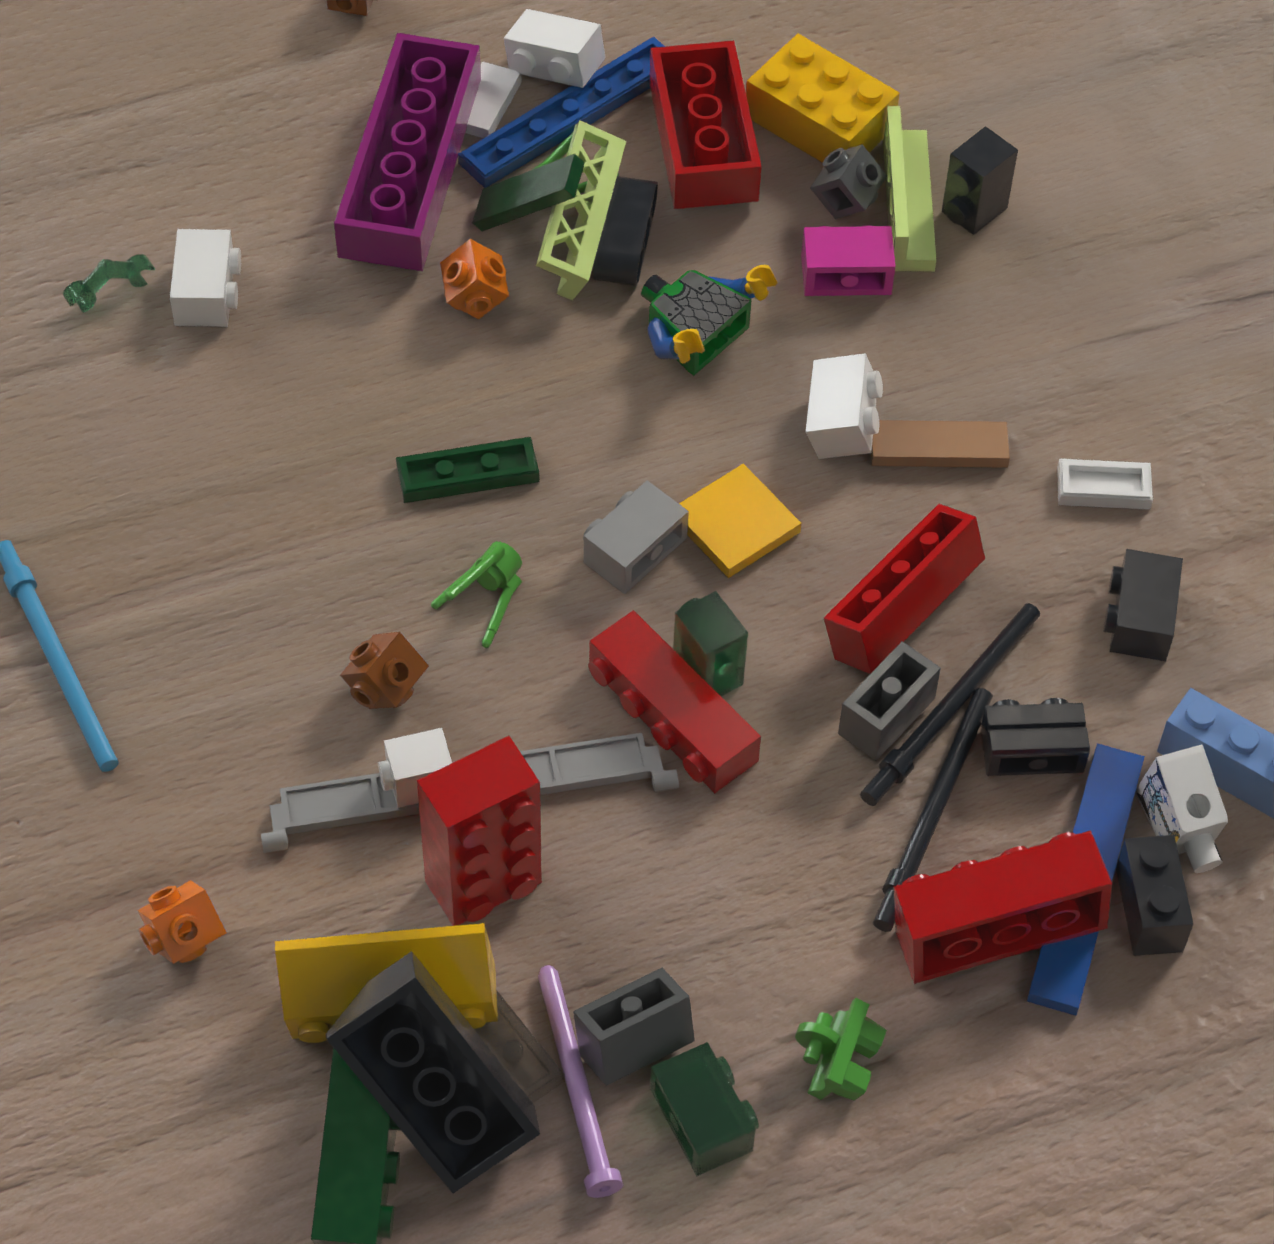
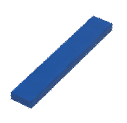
M653 36L595 71L583 88L576 86L568 87L458 153V164L484 188L494 184L563 142L574 131L579 120L591 125L650 89L651 48L665 46Z
M1097 743L1073 833L1079 834L1091 830L1112 882L1145 756ZM1099 931L1043 945L1040 950L1027 1002L1076 1016Z

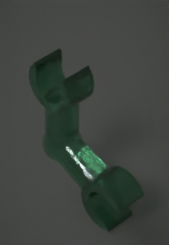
M144 254L134 255L127 261L103 259L84 280H78L69 284L65 288L63 296L70 307L77 303L84 313L94 306L97 300L95 294L110 279H128L133 286L143 287L147 285V282L140 272L143 270H155V267Z

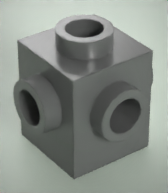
M863 144L846 150L838 148L824 159L822 163L824 168L810 189L834 219L865 211L867 207L872 205L878 198L879 194L877 191L887 175Z

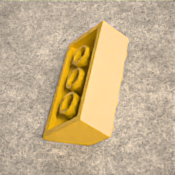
M485 924L275 941L283 1016L292 1039H300L308 1043L326 1041V1033L366 983L411 951L473 1029L483 1027L485 1022H497L495 961Z

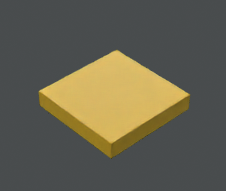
M744 463L679 503L689 511L687 535L727 578L732 577L801 533L802 523Z

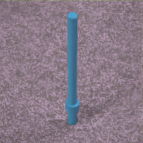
M9 540L1 541L0 563L5 571L3 580L12 597L18 598L102 772L111 771L118 766L119 762L35 591L37 582L30 568L22 565L12 542Z

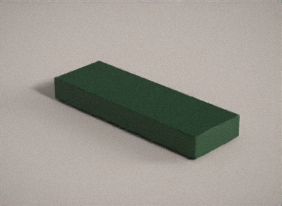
M572 154L483 188L472 224L483 232L575 198L585 162L576 154Z
M531 437L396 457V468L404 503L540 482L539 469Z

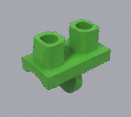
M855 998L852 1000L849 1010L838 1011L834 1019L830 1014L820 1012L816 1023L804 1022L798 1026L795 1038L801 1046L806 1048L803 1060L812 1065L818 1063L808 1094L822 1100L833 1092L855 1101L866 1092L871 1078V1071L850 1061L853 1051L870 1059L877 1054L882 1046L887 1031L866 1017L870 1004Z

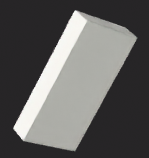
M481 63V81L465 133L485 138L496 130L522 83L521 73L490 63Z
M1059 459L1057 466L1058 505L1130 509L1151 508L1153 501L1151 463Z

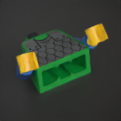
M769 265L756 266L747 273L746 277L735 280L706 276L696 270L687 271L672 285L658 275L651 276L644 284L641 296L651 302L647 332L655 355L660 359H676L690 374L695 376L749 328L751 298L755 297L759 301L764 300L769 294L767 287H775L778 284Z

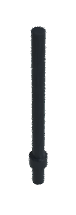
M1026 603L899 749H892L879 764L880 771L860 793L865 803L875 806L895 783H902L912 772L915 759L1040 617V611L1036 606Z
M984 688L975 689L897 868L890 870L882 890L885 896L873 921V925L881 931L890 932L895 924L894 886L901 885L906 879L916 875L981 726L985 706H989L993 695Z

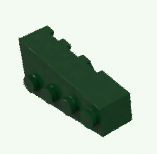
M334 1048L311 1240L314 1244H382V1238L391 1239L394 1206L387 1205L389 1184H397L400 1152H395L394 1147L396 1132L401 1130Z

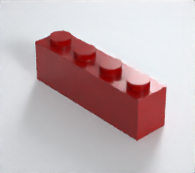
M939 503L824 617L835 660L871 674L985 560L976 516Z
M634 610L589 641L588 668L593 678L603 687L608 685L619 696L625 711L633 718L639 717L651 729L656 742L665 750L671 749L683 761L685 770L694 781L698 783L703 781L715 794L759 762L761 736Z

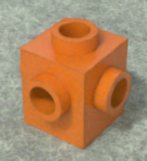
M469 239L440 262L446 302L454 309L461 310L480 319L509 297L506 269L503 264L502 255L478 242Z
M191 880L178 888L176 886H168L155 892L149 897V904L137 910L145 924L138 930L146 947L153 956L159 953L173 964L178 961L185 963L198 958L207 950V944L227 933L206 890Z

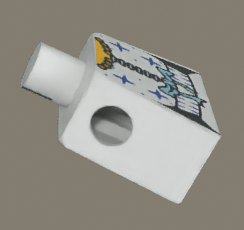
M1203 745L1156 757L1136 789V795L1155 835H1174L1178 854L1187 852L1195 873L1205 872L1219 866L1223 860L1216 846L1215 839L1228 823V818Z

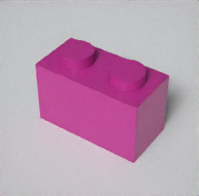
M891 226L804 227L801 252L804 296L892 295L896 265Z

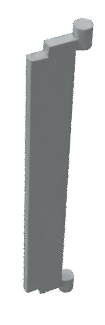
M642 733L520 751L540 781V795L646 778L652 779L654 792L679 788L677 770H663L658 745L646 747ZM379 773L280 788L282 803L269 805L273 832L261 834L263 852L288 849L287 834L420 814L419 803L398 808L393 789L384 791Z

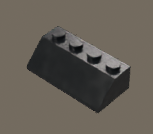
M412 951L369 980L326 1033V1039L453 1194L540 1135L535 1105Z

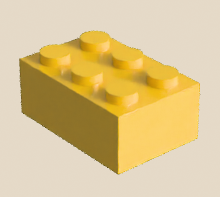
M799 33L757 70L746 83V97L751 120L822 163L831 152L838 148L846 150L863 144L870 153L883 140L887 106H898L900 92Z

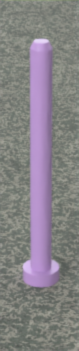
M547 965L540 969L538 978L590 1172L584 1178V1185L587 1195L590 1197L600 1198L618 1192L623 1187L620 1171L610 1168L558 971L553 966Z

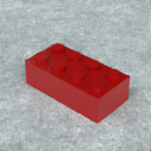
M735 41L651 48L649 84L674 209L758 202L762 166Z
M509 735L417 780L425 882L453 926H458L466 921H479L486 917L494 907L511 898L514 900L522 899L532 893L537 885L542 883L540 781Z
M1091 830L1079 834L1073 832L1062 833L1053 837L1048 843L1030 848L1025 846L1013 847L1004 851L999 857L981 862L968 860L955 865L950 871L932 876L918 874L906 879L901 885L894 886L895 932L914 984L1035 950L1043 945L1108 929L1112 882Z

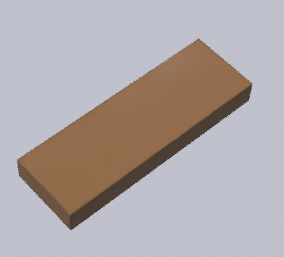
M879 420L878 434H873L872 466L1008 468L1010 454L1007 422Z

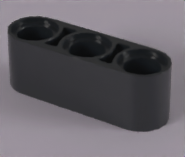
M617 176L595 256L594 280L638 286L656 208L658 182Z

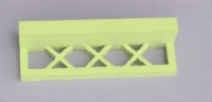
M887 106L883 149L885 174L887 175L885 180L888 226L892 227L895 271L935 272L936 246L927 130H902L900 106Z
M580 120L574 128L567 156L576 154L585 162L583 172L588 178L586 189L582 195L577 189L575 198L552 206L536 264L537 267L561 276L557 294L572 301L589 281L626 145L625 140ZM583 138L601 146L593 160L589 159L582 147ZM575 207L579 214L575 229L571 230L562 214L564 210ZM563 242L567 244L569 251L566 262L551 256L553 246Z

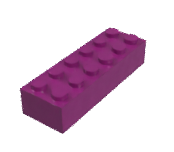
M403 33L396 34L334 221L338 258L423 271L480 85V45Z

